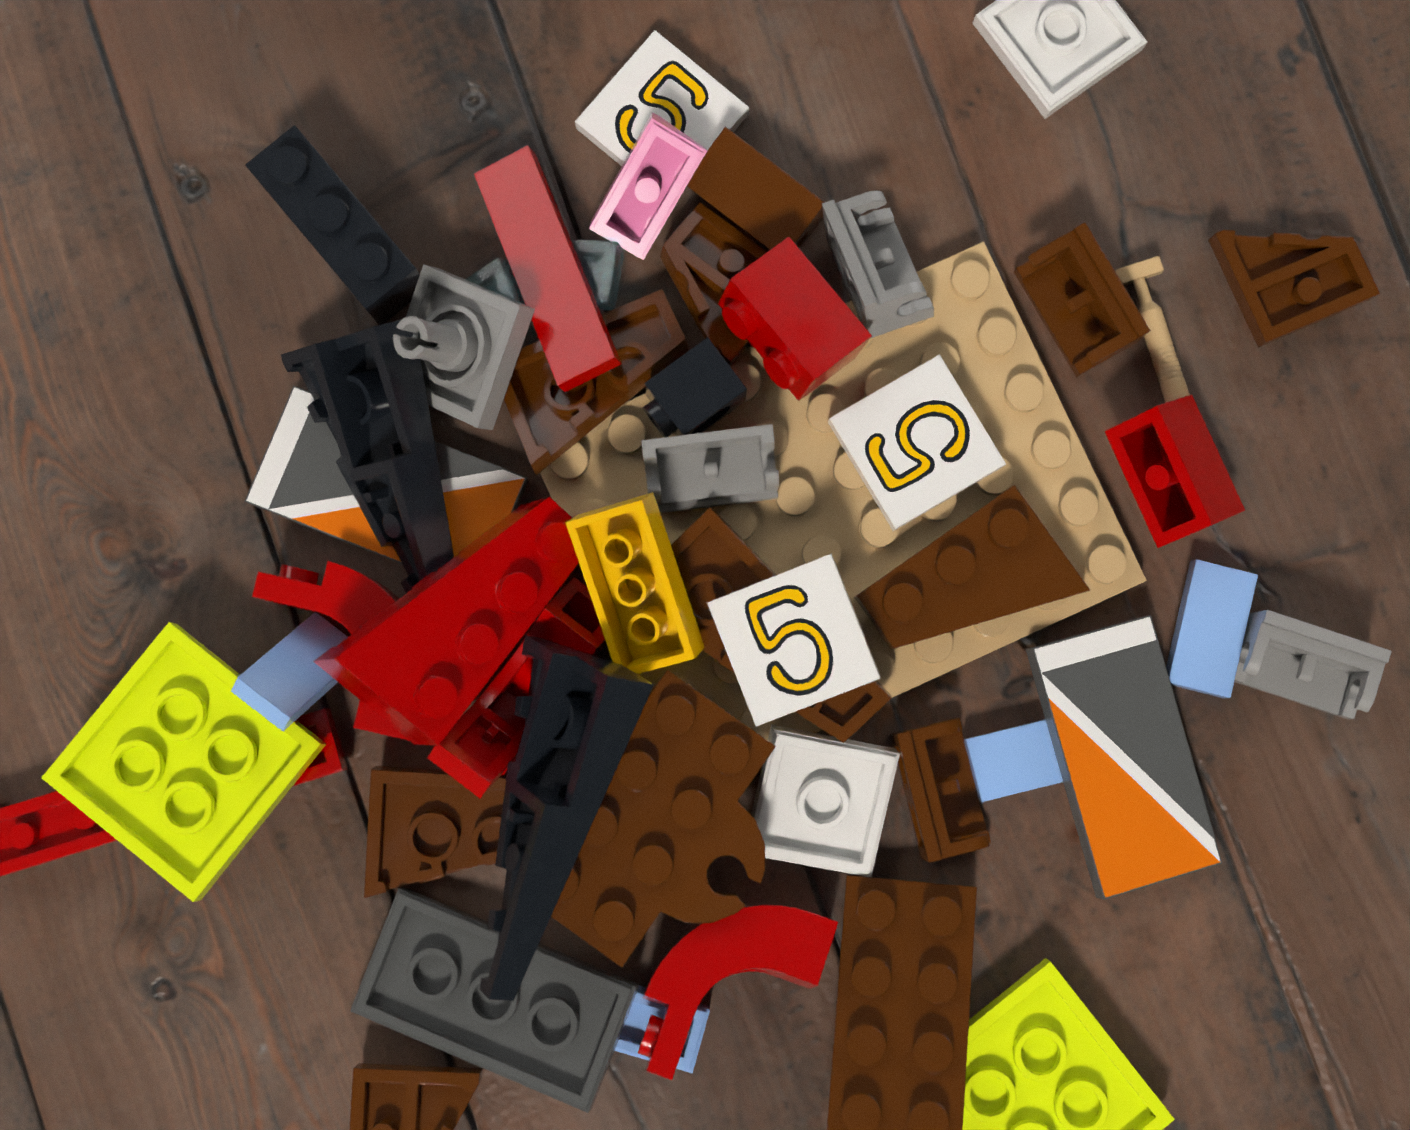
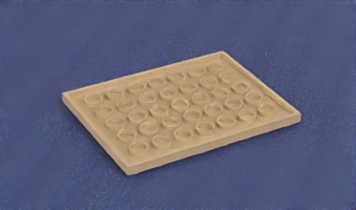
M984 242L917 271L919 279L927 292L926 295L933 304L934 317L870 338L853 361L800 401L795 398L789 389H782L772 381L764 368L763 358L753 346L745 348L731 368L747 388L746 400L704 431L712 432L773 424L775 439L774 458L776 470L779 473L778 499L712 508L776 575L832 553L881 678L877 681L892 695V698L1147 581ZM853 302L846 303L848 308L859 319ZM940 354L1006 465L892 531L828 424V420ZM646 393L627 401L540 472L551 498L571 517L648 494L641 440L664 437L653 425L643 409L646 404L651 402ZM1013 485L1017 487L1090 589V591L892 650L854 598L857 594ZM708 508L660 513L670 544L681 536ZM701 651L695 659L638 674L654 684L652 692L665 672L669 670L766 740L769 737L771 724L813 733L822 730L796 712L756 726L735 673L719 664L718 660L704 651Z

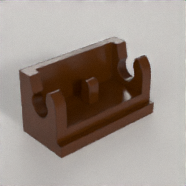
M724 127L707 150L687 185L689 189L770 250L787 237H790L800 249L819 222L824 218L822 203L825 202L727 127Z
M1086 222L1029 255V261L1017 267L1014 271L1015 276L1076 378L1134 346L1151 331Z
M960 717L890 734L893 748L900 753L897 765L920 857L929 863L989 847V843H991L964 743Z

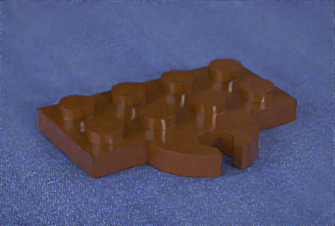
M667 670L647 699L551 917L620 967H623L660 912L685 923H713L737 913L746 906L745 902L736 893H721L712 888L707 879V870L716 858L725 855L733 856L742 862L748 878L761 884L765 872V843L755 818L738 800L776 746Z

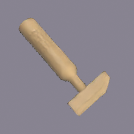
M1156 256L1116 269L1115 272L1124 286L1131 283L1134 284L1140 302L1139 312L1151 330L1144 338L1166 403L1189 396L1190 394L1176 356L1162 308L1152 301L1145 280L1162 274L1164 271L1160 256Z

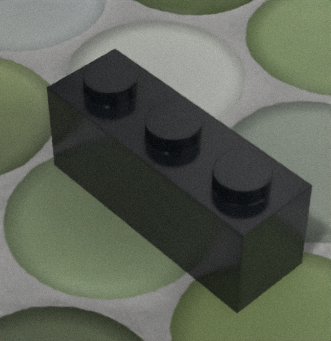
M295 125L245 164L266 192L378 325L386 323L411 302L420 276L419 272Z

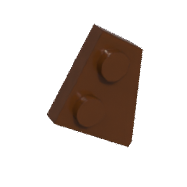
M699 202L664 243L660 258L704 339L707 337L710 339L731 367L750 342L747 339L742 340L729 329L724 321L722 308L718 305V302L730 279L767 253V251Z
M1222 230L1215 233L1208 240L1258 348L1369 301L1380 294L1354 237L1323 235L1318 239H1307L1300 234L1275 232L1269 237L1235 235L1236 230Z
M358 1063L353 1068L349 1130H454L482 1080L483 1068Z

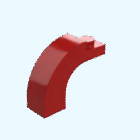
M327 561L321 586L317 585L319 573L281 564L278 576L258 571L252 597L268 602L330 616L342 624L351 635L360 629L359 627L378 612L384 611L399 599L388 588L374 579L331 561ZM361 700L359 701L353 728L408 740Z
M575 577L543 609L527 634L528 636L543 638L594 656H598L606 645L588 587ZM523 642L488 688L460 717L440 745L434 746L427 757L479 799L482 798L500 776L503 777L507 772L508 762L515 761L523 735L525 719L514 715L516 696H528L533 662L532 658L522 655Z
M759 905L744 907L737 913L713 923H703L684 936L662 960L643 995V999L667 1007L663 1018L651 1014L640 1043L638 1053L649 1057L645 1071L668 1080L673 1079L698 1005L708 990L726 977L738 973L759 972L781 978L808 989L818 986L838 922L799 908L781 905Z

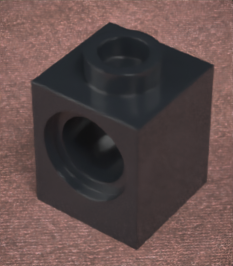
M707 337L645 383L646 396L651 402L646 404L643 409L663 437H669L673 433L676 436L703 433L745 402L747 388Z

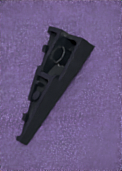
M398 320L281 354V359L287 372H299L314 399L306 408L315 423H327L341 453V457L336 463L381 547L393 546L408 574V577L400 582L405 592L408 593L415 584L452 560L454 553L421 360L403 358L397 353L394 347L393 335L398 334L412 337L414 333L396 328L397 324L401 321Z
M525 635L522 655L533 659L528 696H516L514 715L525 719V726L515 761L508 762L495 866L507 870L502 908L490 909L487 927L489 930L499 932L498 943L489 976L481 978L480 991L489 1000L514 1001L654 686L653 683L621 664L543 638Z

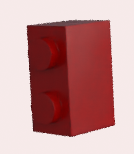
M787 237L733 276L718 302V305L722 308L724 321L729 329L742 340L747 339L763 358L764 368L772 381L782 389H789L798 401L853 361L872 337L790 237Z
M1193 395L1157 405L1104 431L1157 548L1245 511Z

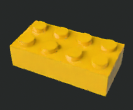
M648 493L581 513L565 522L612 661L639 674L695 659L705 647L654 493Z

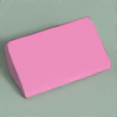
M652 112L595 212L589 229L644 260L705 156L707 149Z

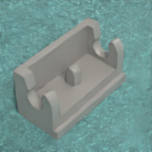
M882 191L865 192L836 203L834 200L822 203L826 240L860 322L872 335L871 338L934 317L933 304L926 295L927 292L919 279L897 229L890 207L874 210L867 215L861 216L864 212L878 209L887 203Z
M773 424L641 440L648 493H654L660 513L778 499L779 473L776 470L774 458L775 439Z
M1270 610L1249 613L1234 682L1345 719H1354L1357 710L1367 713L1372 707L1385 664L1389 662L1392 651Z

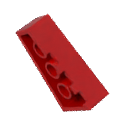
M550 497L519 506L462 549L456 557L437 571L427 575L415 584L412 590L384 611L378 612L359 627L360 629L337 646L330 648L313 662L413 744L439 746L579 563L565 523L573 517Z

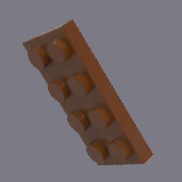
M847 875L827 1130L963 1129L977 887Z

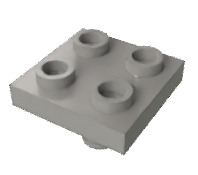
M423 264L407 315L396 326L398 329L414 332L413 336L407 337L394 334V347L403 358L421 360L429 406L476 428L493 430L535 309L442 269Z

